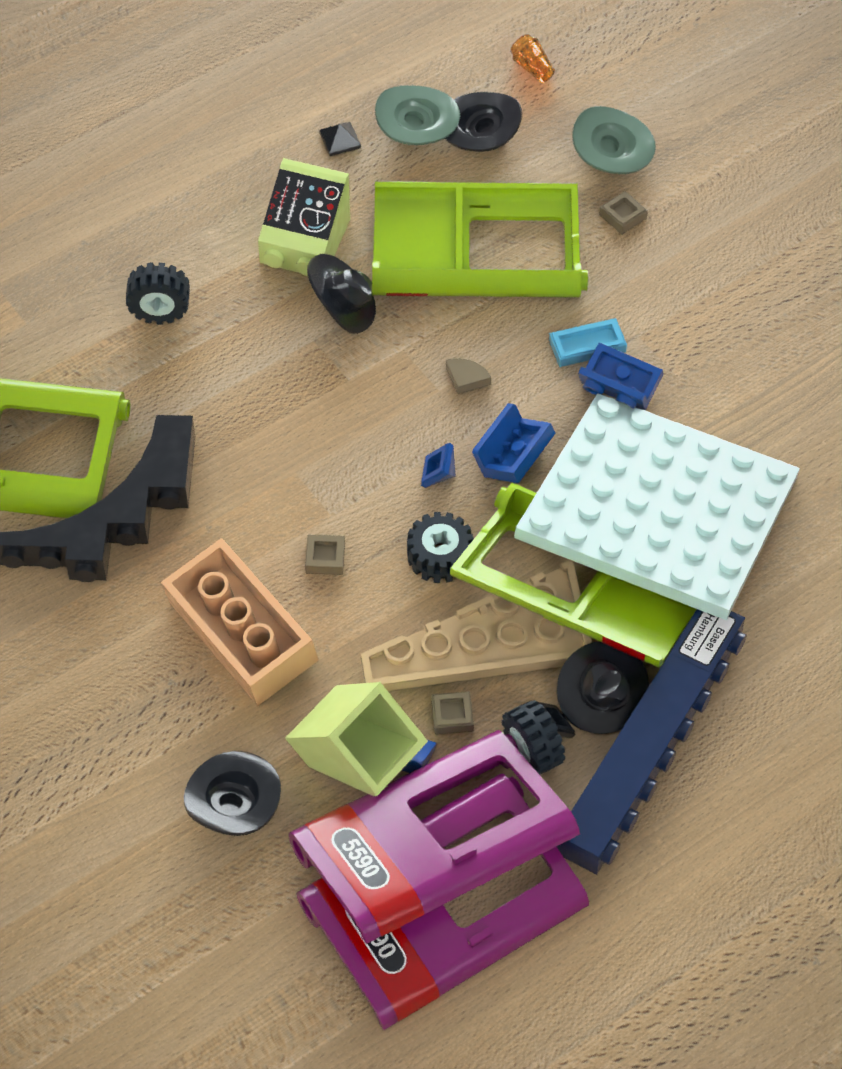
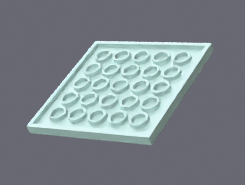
M597 393L516 526L514 538L727 620L797 479L800 468L636 407L633 409L625 403Z

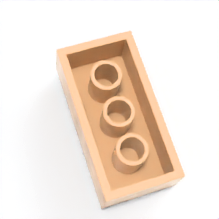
M222 538L161 582L169 603L257 706L319 661L312 639Z

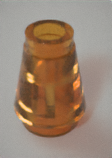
M526 34L514 42L510 49V52L513 54V61L541 83L548 81L554 75L555 69L538 38H532L531 35Z

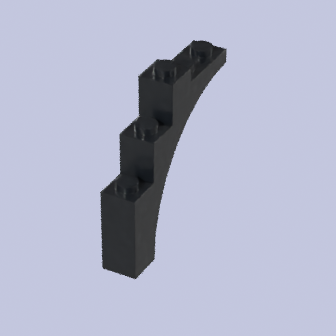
M156 415L151 439L140 461L127 478L101 501L79 514L51 525L24 531L0 532V565L9 568L21 566H42L47 569L67 567L69 580L81 582L107 581L111 543H120L126 546L148 544L152 507L167 510L189 508L195 448L193 416Z

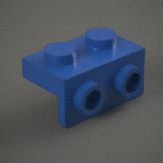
M599 342L586 368L581 367L578 375L581 383L584 384L583 388L594 395H597V393L603 395L604 393L633 409L636 407L646 411L664 372L663 369Z
M508 403L473 448L472 454L484 477L519 484L556 433L551 423L524 419L521 417L516 404Z

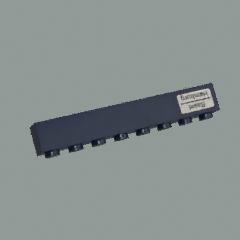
M696 610L571 810L578 824L580 835L556 846L565 859L596 875L604 863L610 865L613 862L621 845L617 842L623 831L629 834L639 817V812L636 811L642 800L648 803L652 798L658 785V781L655 778L660 770L667 772L676 755V751L673 750L679 740L682 742L687 740L694 726V721L691 719L696 711L702 713L707 707L712 696V692L709 690L713 683L720 684L724 679L730 665L727 660L731 653L738 655L747 637L746 634L742 633L745 617L731 611L727 620H724L701 610Z

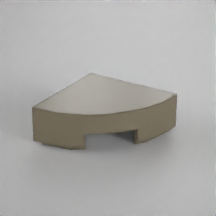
M467 359L446 360V370L457 394L491 385L490 374L480 364Z

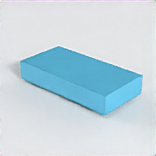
M616 318L549 333V342L559 367L589 361L599 342L623 353L627 350V343Z

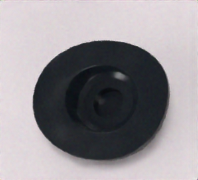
M475 92L459 96L453 100L459 107L460 120L455 131L445 140L453 146L467 151L485 152L495 150L509 142L518 131L522 120L521 105L515 98L502 93Z
M329 254L314 256L308 263L307 274L310 284L332 318L347 332L358 334L367 330L372 325L376 315V303L371 289L372 281L364 273L352 269L337 257Z
M600 641L592 642L571 654L561 668L556 691L558 704L565 718L582 731L595 734L616 732L623 729L648 689L649 678L642 660Z
M244 751L221 753L205 761L192 774L184 792L185 810L194 821L215 832L232 836L251 834L263 828L275 814L281 795L280 779L274 767L258 755Z

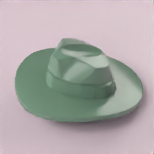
M402 85L389 88L379 95L375 105V117L380 129L390 139L407 145H426L441 141L455 131L460 120L459 107L453 98L440 90L425 86Z
M605 106L590 107L578 116L573 126V145L579 157L588 165L603 172L629 174L640 171L650 163L655 154V140L648 127L634 116L621 110Z

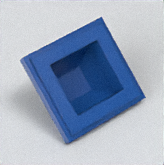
M445 444L425 457L421 486L424 488L456 477L453 444Z

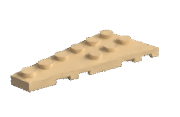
M572 560L561 563L559 569L546 575L541 572L530 577V582L526 583L567 602H575L581 595ZM492 594L457 610L456 615L441 622L438 619L425 624V629L408 637L401 635L361 653V664L365 683L381 682L387 691L562 667L571 654L584 645L592 643V640L587 635L552 622L537 613Z

